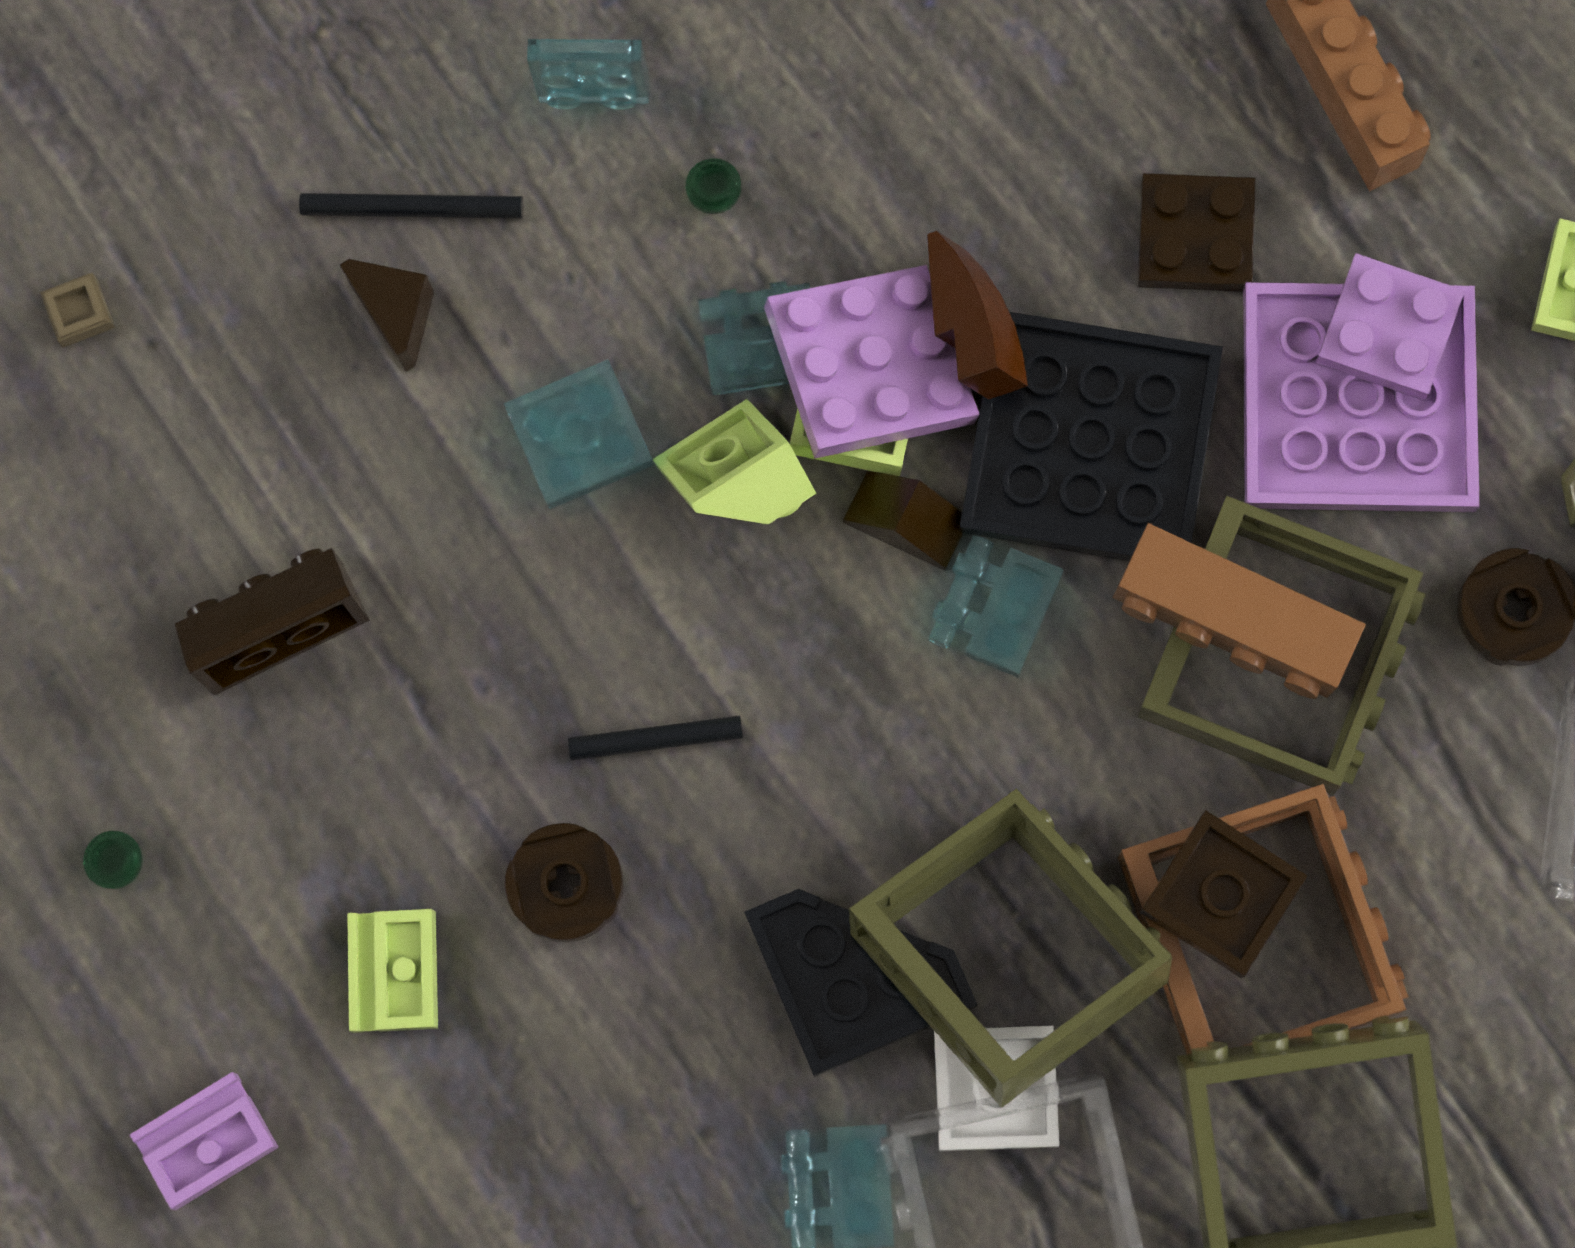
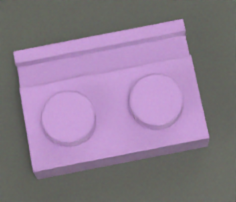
M231 1072L130 1134L131 1139L141 1151L142 1158L168 1206L172 1210H178L279 1148L254 1102L241 1084V1079L234 1072Z

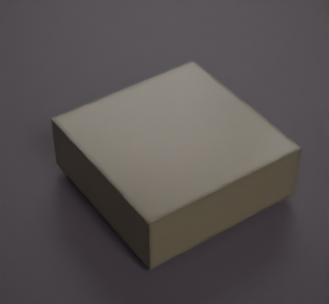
M93 272L40 292L57 341L63 348L115 328L98 279Z

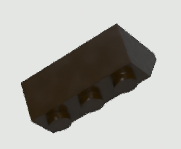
M319 548L306 551L295 557L290 563L292 567L272 577L270 574L254 576L238 587L239 593L220 602L218 599H209L191 607L186 612L187 618L175 623L184 661L190 674L212 694L217 695L370 621L341 559L332 548L324 552Z

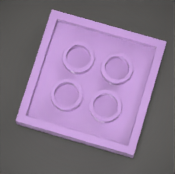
M927 265L767 297L764 309L814 459L975 424L980 414L971 389L958 381L956 349L936 337L934 333L931 280Z

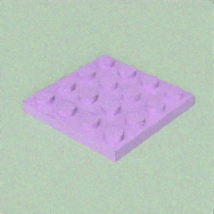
M1245 284L1243 289L1245 503L1260 509L1477 511L1480 506L1475 286L1450 285L1465 290L1429 395L1424 401L1316 363L1344 284Z

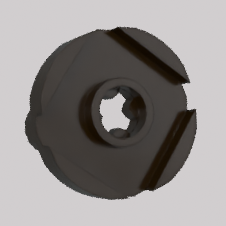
M1504 549L1481 560L1459 589L1457 612L1461 629L1469 643L1482 653L1490 663L1500 666L1507 664L1514 666L1532 665L1553 655L1569 637L1575 619V586L1567 572L1552 559L1547 558L1545 560L1539 555L1528 553L1530 550ZM1514 593L1518 600L1529 599L1532 608L1525 613L1527 621L1518 622L1514 616L1508 617L1505 614L1503 608L1508 604L1507 594Z
M557 823L532 832L521 843L522 846L515 852L513 860H510L507 867L505 891L508 903L515 916L535 935L555 942H575L596 934L614 919L623 895V871L612 847L596 833L576 824ZM567 867L571 876L580 875L581 885L574 887L573 896L563 899L559 891L550 892L549 882L557 879V869Z

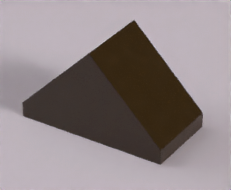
M352 259L341 263L340 267L349 284L405 372L415 367L434 295L427 275Z
M867 471L843 519L844 524L946 571L964 533L959 532L962 512L922 481L873 471Z

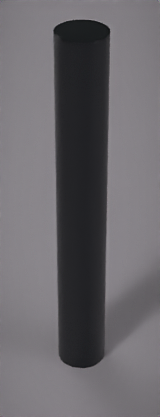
M739 715L568 738V747L572 761L743 738Z

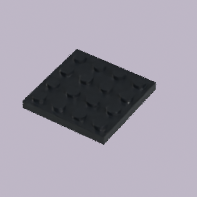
M1009 312L1022 348L1028 386L992 399L982 396L959 532L1130 561L1148 523L1192 543L1223 346Z

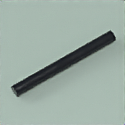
M301 193L299 210L301 215L522 219L524 201L523 196Z

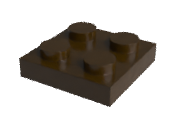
M1143 173L1140 200L1138 287L1243 292L1246 283H1253L1256 178Z
M1205 810L1139 913L1236 976L1243 978L1308 875Z

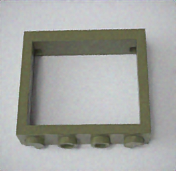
M1226 496L1205 550L1227 559L1235 536L1238 534L1392 595L1325 767H1322L1168 705L1192 646L1176 636V627H1173L1138 718L1307 786L1315 787L1324 784L1327 794L1333 796L1341 787L1343 781L1351 785L1353 784L1357 771L1363 762L1365 753L1357 750L1356 747L1363 729L1365 728L1373 732L1382 713L1386 699L1377 696V692L1384 675L1390 678L1395 677L1404 656L1406 646L1397 643L1404 623L1414 626L1423 607L1422 603L1426 594L1417 591L1424 573Z
M1017 788L849 908L850 934L1001 1108L1169 982L1172 962L1171 953L1160 942L1161 933L1153 927L1146 929L1132 914L1131 905L1123 892L1113 884L1106 886L1093 872V865L1084 850L1074 842L1068 845L1054 830V822L1046 809L1043 808L1039 811L1033 804L1029 803ZM1011 838L1017 841L1134 969L1131 974L1015 1061L894 925L896 921Z
M1385 1015L1374 1018L1372 1020L1373 1027L1349 1030L1346 1024H1325L1314 1027L1312 1029V1036L1289 1039L1286 1033H1265L1254 1036L1251 1039L1252 1045L1228 1048V1043L1207 1042V1047L1192 1049V1054L1177 1056L1204 1248L1457 1247L1429 1033L1416 1020L1409 1021L1408 1016L1390 1019ZM1407 1054L1428 1209L1228 1239L1206 1085Z

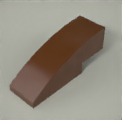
M938 231L927 234L934 333L936 337L956 349L958 381L987 399L1027 387L1022 348L1013 319L1002 295L986 271L967 250Z

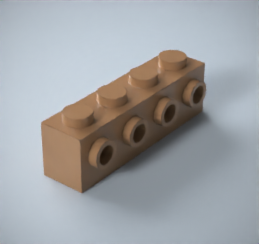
M1267 0L1266 6L1369 192L1418 169L1430 146V130L1423 115L1418 110L1411 111L1402 95L1404 86L1396 67L1390 62L1385 64L1376 48V33L1368 18L1364 15L1359 17L1350 0Z
M1149 523L1143 531L1112 597L1122 602L1121 609L1133 618L1146 623H1154L1155 618L1176 627L1175 634L1183 641L1200 648H1208L1209 644L1231 653L1229 659L1235 665L1257 674H1261L1266 669L1285 678L1284 686L1310 699H1316L1318 694L1327 698L1338 688L1366 626L1361 621Z

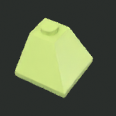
M748 399L652 459L659 471L695 513L769 525L778 518L794 513L804 501L817 494L789 442Z

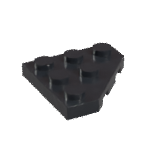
M796 889L744 912L814 1077L931 1027L850 934V915L848 909L822 900L821 897L801 889ZM899 930L969 1010L976 1008L978 1004L954 950Z

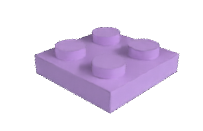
M1355 253L1316 363L1425 401L1433 384L1465 290Z

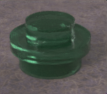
M717 158L703 160L697 163L687 175L686 193L688 199L696 209L704 213H723L731 209L741 195L740 175L736 168L725 160Z
M107 831L94 837L88 844L83 857V865L87 876L92 882L106 889H120L132 883L139 875L143 864L142 850L137 841L120 831Z

